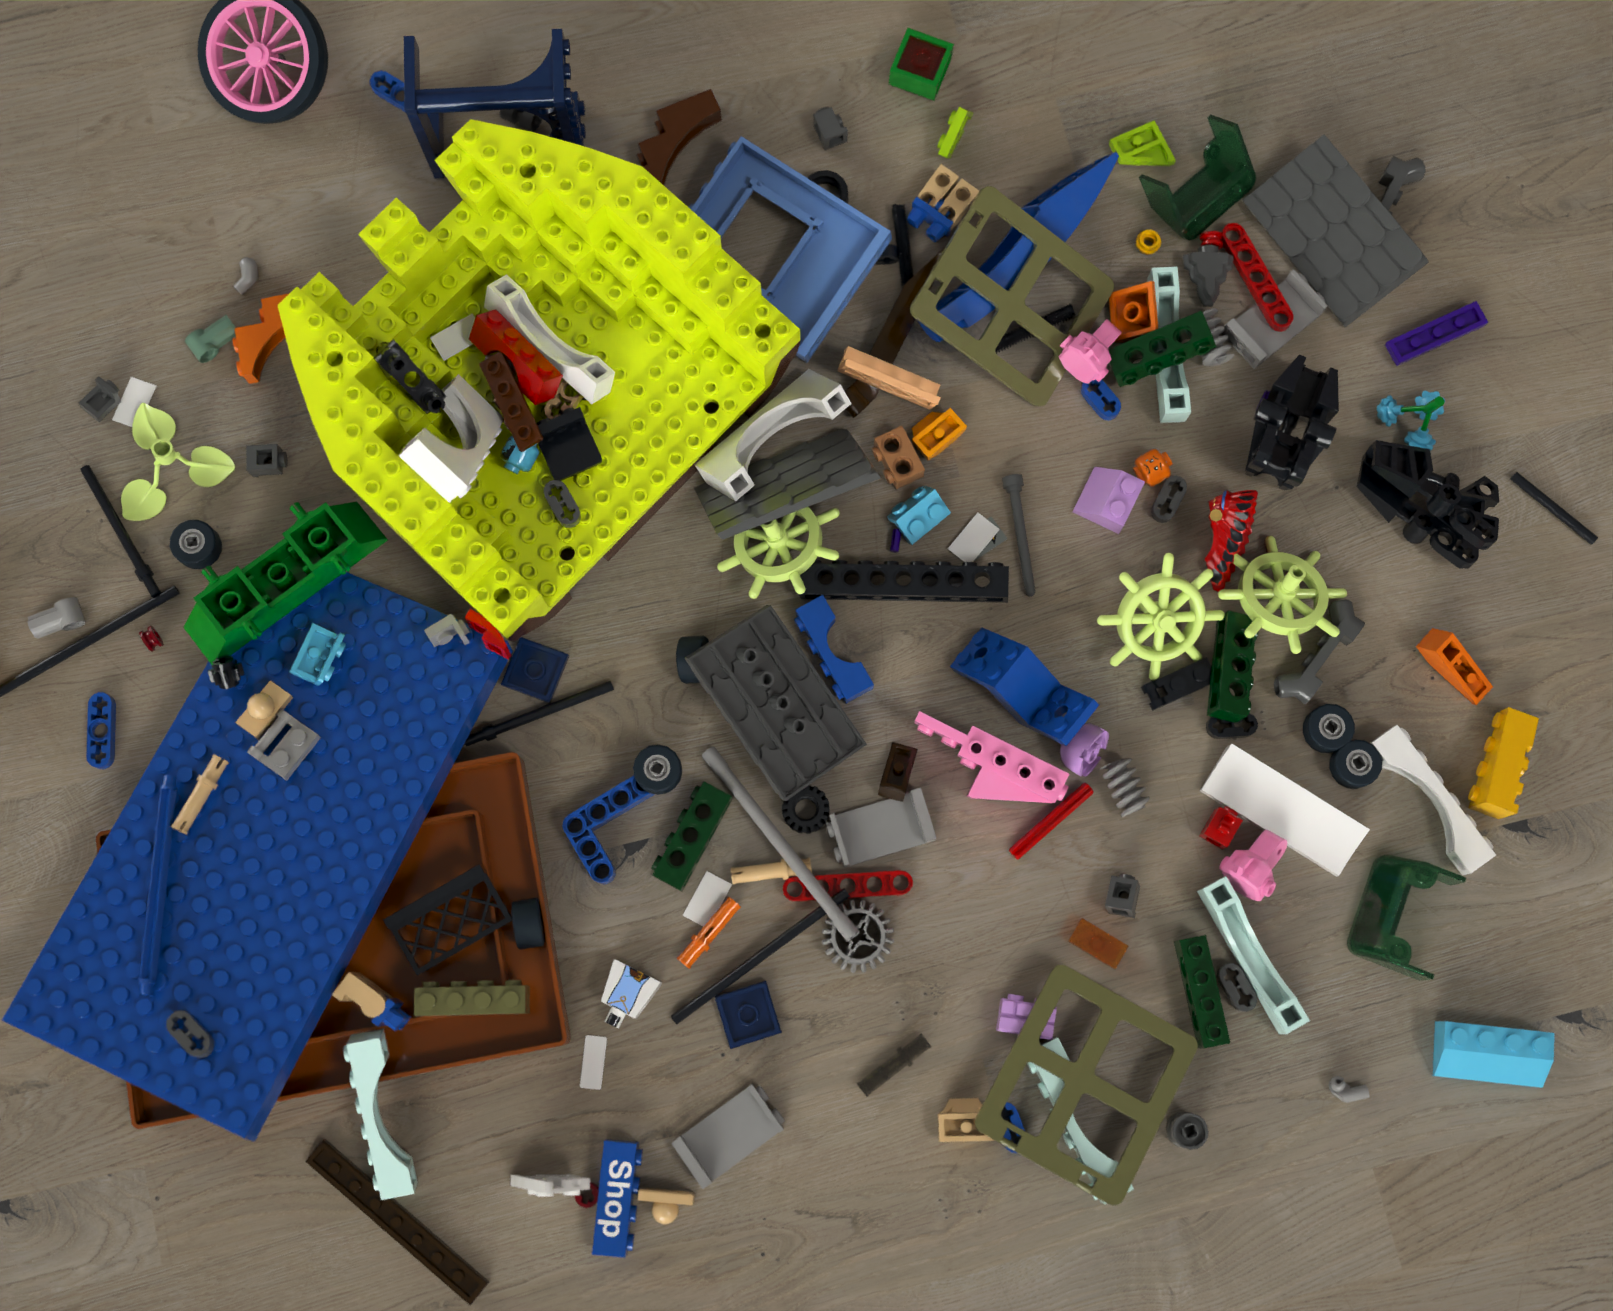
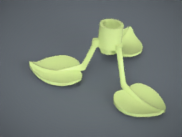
M141 403L134 416L132 434L135 442L141 448L151 449L154 455V482L151 485L147 480L137 479L125 486L121 495L122 516L127 520L142 521L155 517L163 510L167 497L162 490L157 489L161 465H169L175 459H179L184 464L191 466L189 476L194 483L202 487H212L220 484L235 470L234 462L223 451L211 446L195 448L191 453L192 461L185 459L179 452H175L170 442L176 432V424L173 418L162 410L153 408L146 403Z

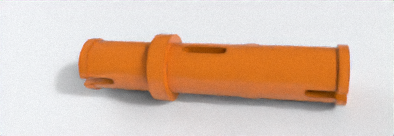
M728 896L727 900L700 932L691 937L692 941L677 959L690 969L700 955L710 949V943L741 906Z

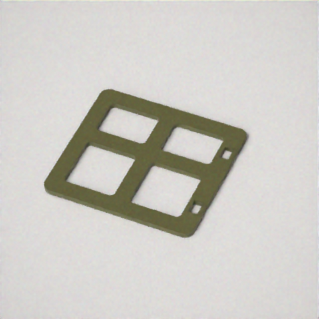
M992 186L982 188L977 194L966 216L960 222L931 270L928 279L911 303L910 312L915 319L1033 406H1043L1048 402L1066 371L1059 359V355L1063 350L1060 345L1069 335L1074 338L1082 331L1089 333L1114 290V282L1104 272ZM976 212L981 218L974 227L969 222ZM992 212L996 213L1034 243L1032 252L1008 291L966 259L968 251ZM1050 257H1053L1091 287V293L1066 334L1060 332L1025 304L1027 295ZM954 276L996 308L995 314L979 340H976L936 309V304ZM937 279L941 284L936 293L933 294L928 289L933 281ZM1012 321L1017 322L1054 352L1053 357L1037 383H1034L995 352L996 347Z
M1065 965L1055 966L1051 970L975 1118V1126L984 1135L1103 1202L1113 1206L1119 1205L1124 1200L1197 1051L1198 1043L1192 1035ZM1065 989L1097 1005L1101 1010L1075 1062H1070L1039 1043V1038ZM1120 1020H1124L1162 1041L1173 1050L1147 1103L1104 1081L1094 1073ZM1028 1062L1039 1066L1064 1082V1086L1038 1136L1025 1132L1001 1117V1112ZM1084 1093L1107 1104L1136 1122V1128L1111 1177H1105L1059 1151L1057 1148V1144ZM1007 1128L1021 1136L1017 1144L1003 1137ZM1083 1171L1096 1178L1092 1187L1079 1180Z

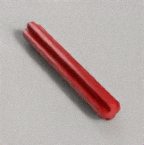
M1083 783L1009 848L1010 854L1015 859H1020L1094 793L1093 789L1087 783Z

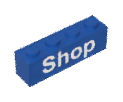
M604 1140L592 1255L625 1258L628 1255V1251H633L634 1234L630 1233L631 1222H636L637 1205H633L634 1194H638L640 1187V1177H636V1167L641 1166L643 1149H638L639 1142Z

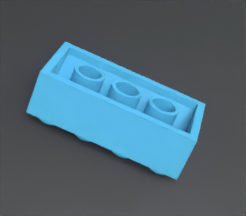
M1435 1021L1432 1076L1543 1088L1554 1061L1555 1033Z

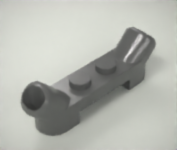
M1395 156L1391 158L1379 181V184L1387 187L1380 202L1388 211L1392 204L1396 206L1403 194L1399 190L1401 186L1423 179L1426 173L1424 162L1419 158L1403 161Z
M1337 600L1328 607L1330 621L1339 628L1340 634L1337 637H1332L1325 632L1316 643L1319 648L1315 654L1310 652L1301 665L1304 666V669L1301 673L1278 675L1276 677L1274 689L1279 698L1295 697L1305 705L1322 685L1323 681L1315 675L1338 643L1342 642L1347 646L1355 640L1364 627L1365 622L1355 616L1353 603L1350 600Z

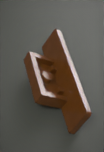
M499 351L479 363L494 395L493 400L499 410H501L504 416V424L511 432L519 451L523 452L542 441L543 436L504 354Z

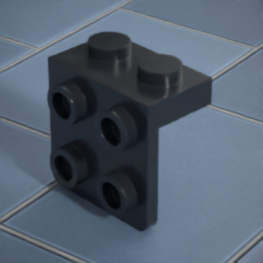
M580 407L576 409L568 408L562 411L560 416L551 420L546 418L537 422L543 436V440L538 442V445L554 480H565L601 464V454Z

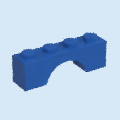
M821 595L797 608V617L794 618V622L800 632H806L809 638L806 643L812 654L817 653L822 661L819 663V666L825 677L830 676L834 685L831 687L838 700L843 698L847 704L871 691L874 684L862 662H845L837 658L828 646L827 635L834 625L836 617L825 597Z

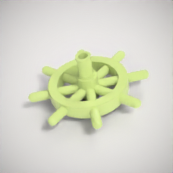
M806 507L783 516L781 523H778L775 519L760 525L763 530L754 527L734 535L736 555L718 563L717 569L720 572H725L742 564L744 569L755 577L749 590V597L752 599H756L759 596L765 581L783 582L791 580L796 593L803 594L806 588L800 575L811 567L817 557L837 560L839 558L838 551L822 547L821 525L837 518L840 512L837 508H832L815 516L813 511ZM795 515L805 520V522L790 528ZM809 531L808 542L794 539ZM749 537L763 541L748 549ZM793 549L801 553L793 560L789 550ZM767 551L762 564L752 560V558ZM777 555H780L784 565L772 567Z
M1267 536L1265 544L1268 553L1256 557L1250 563L1236 553L1234 555L1233 564L1244 571L1240 578L1238 589H1222L1218 592V597L1222 600H1240L1242 608L1252 620V623L1244 632L1247 638L1254 637L1263 628L1271 633L1288 636L1292 653L1298 654L1302 649L1299 634L1309 631L1315 625L1332 637H1337L1340 634L1339 628L1322 616L1326 612L1329 599L1345 598L1347 591L1344 588H1327L1324 579L1313 567L1321 557L1318 551L1311 552L1304 560L1289 553L1278 552L1275 538ZM1272 569L1274 580L1264 574L1262 570ZM1283 570L1288 571L1286 576H1284ZM1253 579L1267 589H1253ZM1302 580L1308 586V588L1300 589L1299 584ZM1257 599H1268L1269 603L1263 607ZM1299 599H1313V609ZM1292 608L1305 617L1294 619ZM1277 609H1281L1283 618L1275 616L1273 613Z
M1172 553L1164 555L1162 573L1148 576L1139 582H1136L1127 572H1122L1119 579L1129 591L1122 599L1117 614L1100 615L1097 618V623L1101 626L1117 625L1119 637L1125 644L1110 658V664L1118 666L1133 652L1138 657L1151 661L1149 671L1151 681L1159 679L1161 661L1176 658L1184 652L1194 662L1202 660V654L1193 644L1200 636L1205 621L1223 620L1225 617V613L1222 610L1206 611L1204 600L1198 591L1213 577V571L1211 569L1204 570L1190 583L1183 577L1172 574L1174 555ZM1170 588H1177L1182 590V592L1169 603ZM1159 590L1158 601H1154L1148 595ZM1189 600L1190 611L1176 612ZM1137 607H1138V609H1139L1140 611L1144 612V613L1134 614V612H1135V610H1136ZM1176 622H1187L1182 632L1176 627ZM1132 624H1146L1133 636ZM1154 632L1153 647L1142 645ZM1168 632L1174 640L1163 645L1165 633Z

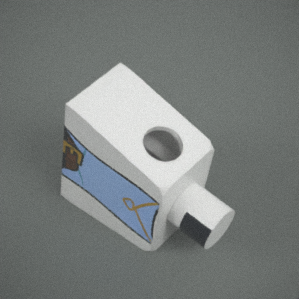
M614 959L601 1002L611 1006L604 1022L619 1029L626 1014L637 1019L660 988L662 982Z

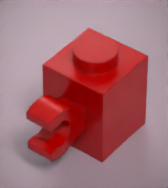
M1224 806V808L1218 807L1214 809L1199 837L1223 850L1229 846L1243 820L1237 817L1238 813L1227 806Z

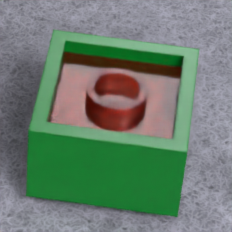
M907 28L890 69L889 85L935 101L952 60L954 44Z

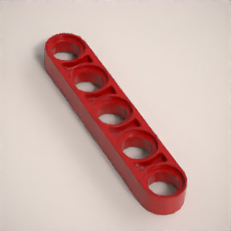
M1238 223L1227 224L1222 231L1223 238L1221 239L1228 254L1234 256L1233 264L1269 326L1278 332L1286 331L1293 321L1294 315L1244 228ZM1228 231H1235L1239 234V239L1231 241L1226 237V233ZM1242 251L1248 252L1251 255V260L1246 262L1240 260L1238 253ZM1252 272L1261 273L1263 281H1252L1250 274ZM1264 293H1271L1275 296L1276 300L1273 303H1266L1262 299V295ZM1279 313L1284 314L1288 322L1279 324L1275 321L1274 316Z
M901 870L815 876L818 881L824 880L828 883L829 891L827 893L830 897L841 890V881L844 879L853 880L856 887L849 894L850 897L848 899L899 896L907 894L913 886L911 875ZM899 875L905 876L908 879V887L902 891L897 890L893 885L894 878ZM792 877L785 881L783 893L788 900L793 902L816 901L798 877ZM877 877L881 880L882 888L878 892H871L867 888L866 884L869 878ZM791 882H798L802 886V893L798 897H792L787 893V887Z

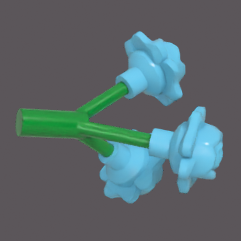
M1425 390L1421 396L1415 398L1416 406L1409 407L1397 405V401L1391 395L1383 398L1376 410L1378 412L1377 417L1387 427L1395 424L1397 416L1403 415L1404 412L1420 413L1419 418L1424 420L1422 426L1415 432L1409 431L1404 442L1408 443V446L1430 449L1431 451L1433 445L1436 444V440L1432 439L1431 434H1428L1429 429L1427 427L1430 419L1436 420L1437 414L1441 415L1444 413L1443 405L1445 399L1440 397V393L1438 391L1430 393Z

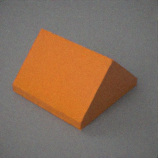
M1154 281L1112 292L1109 297L1111 323L1122 332L1114 343L1128 342L1158 329Z

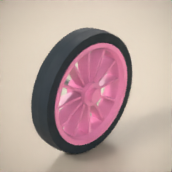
M219 0L211 8L202 24L198 38V63L207 89L224 109L250 122L271 124L293 119L313 104L321 92L326 79L328 50L319 22L313 13L299 0ZM267 7L262 36L253 8ZM275 10H277L288 19L271 38ZM244 12L246 13L254 41L234 22ZM294 25L301 40L275 48ZM229 27L248 44L247 49L224 44ZM303 46L304 63L301 65L287 61L285 56L280 53ZM223 47L245 52L246 58L224 65ZM249 63L248 68L232 85L226 71ZM277 63H285L303 68L296 85L276 65ZM272 70L292 90L282 99H280ZM255 73L251 99L248 100L239 91ZM264 76L273 103L259 104Z

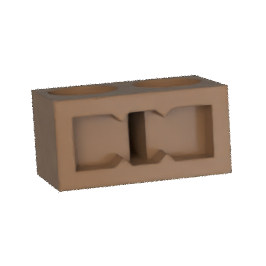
M902 425L874 438V447L872 448L874 457L877 462L882 461L885 470H883L884 476L889 484H894L896 490L924 477L925 469ZM892 443L898 449L895 452H889L884 446ZM904 465L909 469V472L907 474H900L896 471V468Z

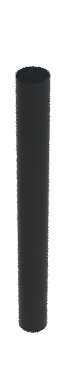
M1515 472L1510 478L1512 482L1590 545L1598 539V536L1521 474Z

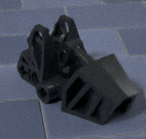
M1300 354L1275 381L1268 398H1263L1256 410L1253 419L1256 422L1245 469L1246 475L1250 477L1262 473L1274 476L1278 480L1279 489L1292 490L1294 486L1298 487L1303 482L1309 467L1323 449H1328L1337 430L1336 427L1328 425V423L1339 412L1338 370L1332 367L1325 373L1311 370L1305 367L1306 357ZM1299 420L1307 423L1302 439L1291 436L1292 430L1296 428Z
M1376 440L1369 446L1362 457L1357 488L1388 523L1395 516L1407 522L1403 528V535L1407 541L1419 544L1430 535V545L1437 553L1459 569H1469L1478 560L1479 549L1487 550L1498 539L1499 518L1484 514L1488 507H1495L1499 503L1498 485L1486 476L1459 490L1460 479L1456 474L1449 473L1444 477L1433 472L1430 449ZM1480 485L1487 486L1491 491V495L1484 494L1480 489ZM1417 491L1426 496L1428 499L1425 503H1427L1429 512L1410 501L1409 498ZM1440 535L1445 537L1448 540L1449 545L1441 543L1438 539V536Z

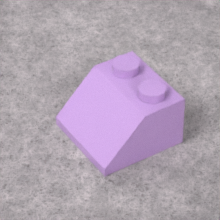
M1094 467L1073 513L1119 534L1145 481L1122 470Z

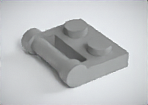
M280 709L276 714L278 718L257 744L248 749L247 753L287 781L321 737L289 713ZM286 724L291 726V729L269 756L263 754Z

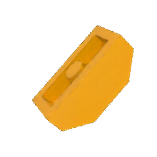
M951 408L942 413L932 411L911 428L913 432L911 442L928 461L939 455L956 441L967 429V425Z

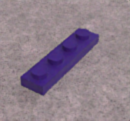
M1477 301L1387 341L1385 347L1395 365L1399 366L1486 326L1488 320Z

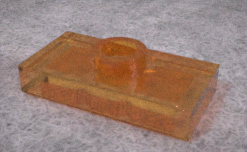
M1083 918L1080 919L1068 940L1069 943L1112 969H1116L1128 948V945Z

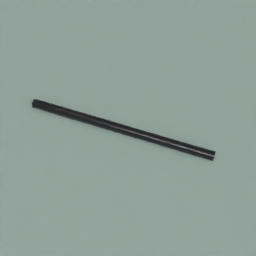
M175 585L171 586L0 685V697L179 595V590Z
M843 888L831 898L838 906L848 899L850 895ZM821 906L817 907L671 1015L673 1021L679 1024L825 916L826 912Z

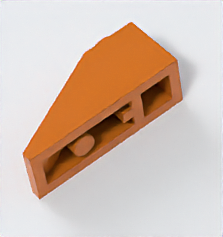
M1432 628L1417 644L1416 648L1429 665L1472 704L1477 705L1493 688L1454 633Z

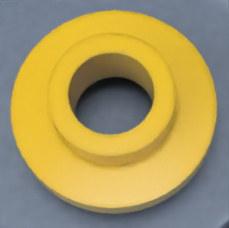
M1144 230L1136 238V247L1143 254H1154L1161 246V238L1154 230ZM1149 240L1152 245L1147 246L1144 244V241Z

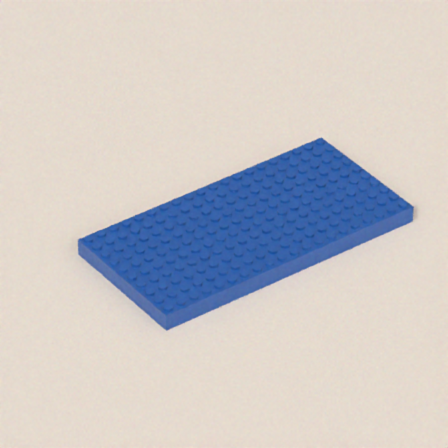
M346 572V574L338 576L263 631L260 637L257 636V639L251 640L231 655L238 663H242L245 674L240 676L241 680H239L240 683L230 689H221L219 685H215V682L211 683L208 670L212 669V665L208 661L2 1021L244 1139L255 1142L508 660L487 649L481 638L483 635L469 628L465 622L464 624L470 632L466 634L470 643L465 645L460 636L456 634L447 644L434 647L424 630L448 615ZM312 623L335 634H344L342 642L346 643L339 658L335 656L331 666L335 667L329 681L324 680L319 686L289 673ZM504 640L509 649L510 654H512V648L510 647L508 641ZM270 680L293 697L284 708V711L321 737L287 781L247 753L248 749L251 746H255L259 740L235 723L247 709L249 698L254 694L260 693ZM286 724L263 754L269 756L291 729V726ZM214 754L221 757L222 760L224 759L229 762L216 783L218 784L216 790L213 789L187 835L174 828L172 830L156 985H154L152 996L139 995L140 984L138 982L160 786L163 785L164 775L176 776L175 821L198 782L196 780L198 775L202 776ZM176 1011L190 1013L210 1033L215 1043L214 1050L210 1055L204 1058L191 1056L167 1030L166 1025L172 1013ZM179 1019L177 1021L179 1025L177 1029L187 1033L189 1029L184 1024L186 1020ZM194 1036L192 1039L197 1044L195 1049L203 1050L204 1046L202 1043L204 1040Z

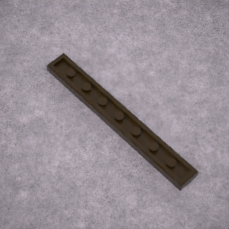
M326 1139L318 1145L305 1161L466 1303L471 1305L489 1284L485 1277L394 1198L381 1200L379 1190L375 1191L373 1180Z

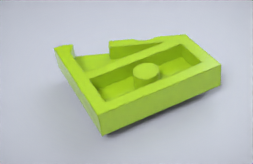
M961 107L957 111L953 110L948 120V124L951 126L947 135L943 133L937 145V148L940 149L939 155L951 158L964 133L965 124L968 119L971 120L973 112Z
M1155 120L1114 137L1109 141L1113 153L1117 152L1119 155L1117 161L1120 165L1172 166L1176 161Z

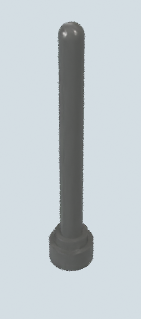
M1012 474L1002 478L1003 489H1006L1007 493L1010 494L1025 593L1027 596L1032 597L1035 595V585L1020 497L1024 483L1022 474Z

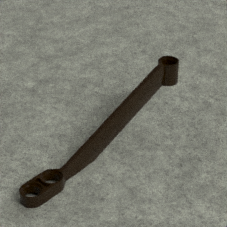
M945 247L904 284L869 355L893 365L915 321L910 312L911 303L928 279L931 270ZM856 379L845 390L851 402V405L845 410L852 418H855L876 398L880 389Z

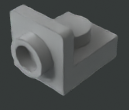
M452 613L424 630L434 647L447 644L456 634L460 636L465 645L470 643L466 637V634L470 633L462 619L456 621Z

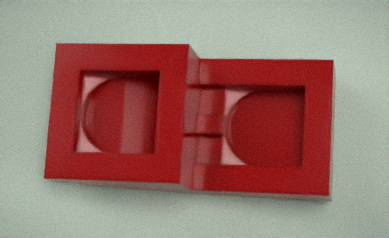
M470 609L465 615L469 628L483 635L481 638L487 649L509 660L511 654L498 630L483 616Z

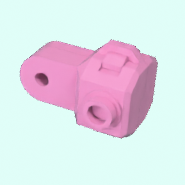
M1106 319L1093 334L1082 331L1074 338L1069 335L1060 345L1063 350L1059 355V359L1064 368L1077 380L1089 384L1092 380L1100 382L1109 372L1106 367L1112 360L1108 348L1122 332Z
M1265 830L1249 850H1235L1230 857L1226 856L1221 861L1219 869L1224 877L1228 878L1235 891L1251 900L1261 901L1264 896H1271L1275 890L1276 883L1274 882L1272 869L1283 856L1287 848V840L1269 830Z

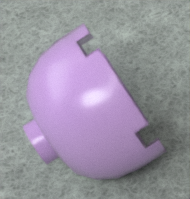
M1085 723L1067 746L1061 744L1060 755L1063 764L1081 777L1082 775L1084 777L1088 776L1101 759V757L1097 756L1100 748L1105 750L1107 747L1109 732L1096 725Z

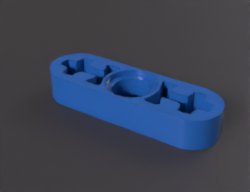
M377 71L372 74L370 85L373 92L405 112L404 101L396 99L397 93L404 91V82L385 71ZM384 81H386L387 86L391 88V90L389 91V89L384 85H381L379 87L377 83H383Z
M103 692L95 693L88 701L86 757L88 763L98 769L109 768L115 759L116 702L112 696ZM103 699L108 704L101 711V709L97 708V704H100ZM102 715H103V716L108 717V719H107V720H106V719H103V718H97V719H96V716L102 717ZM100 724H106L108 727L107 734L102 738H98L95 735L96 727ZM95 742L107 743V745L101 744V746L95 745ZM102 752L106 754V758L101 759L100 763V761L95 759V756L100 755Z

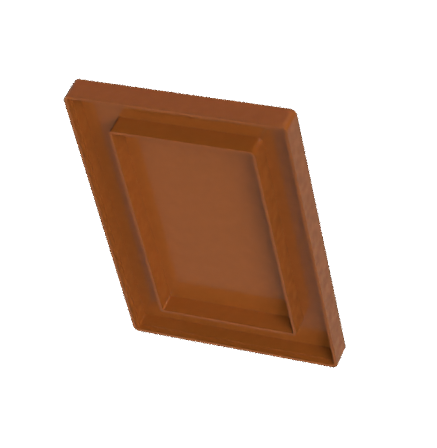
M510 752L453 764L337 985L338 987L349 972H360L391 995L392 998H398L404 1004L401 1009L411 1016L410 1020L402 1030L394 1031L389 1026H376L371 1022L374 1017L366 1016L362 1012L361 1006L353 1000L339 1001L332 995L276 1102L352 1088L350 1083L351 1064L346 1062L344 1057V1045L347 1044L352 1034L384 1029L389 1057L381 1071L379 1082L564 1046L570 1042L571 1035L525 763L517 753ZM111 829L97 834V854ZM480 863L484 865L486 873L511 916V904L513 901L538 898L544 926V946L519 950L516 945L513 921L418 976L393 933L383 921L386 917ZM484 881L474 886L471 897L487 901L489 889ZM470 889L461 894L468 896ZM491 896L490 902L496 903L494 897ZM454 897L450 900L447 911L463 915L467 900ZM470 901L466 916L482 919L486 904ZM446 903L440 905L437 908L444 910ZM488 907L485 921L497 923L505 918L500 908ZM428 912L423 925L439 928L443 913ZM446 914L442 929L458 933L462 918ZM422 916L413 922L420 924ZM465 919L461 934L470 937L477 935L480 923ZM484 924L482 931L489 928L490 926ZM406 925L399 929V932L404 940L415 942L419 927ZM422 928L418 943L434 947L438 932ZM441 933L437 948L446 951L454 948L456 937ZM460 938L458 945L465 942L466 939ZM407 945L412 953L414 946ZM417 947L414 958L420 967L430 962L432 951ZM436 952L434 959L442 955V953ZM505 980H522V985L530 986V1014L414 1016V988H423V982H439V987H450V982L467 981V987L478 986V981H494V986H505ZM126 1081L131 1123L136 1129L201 1118Z

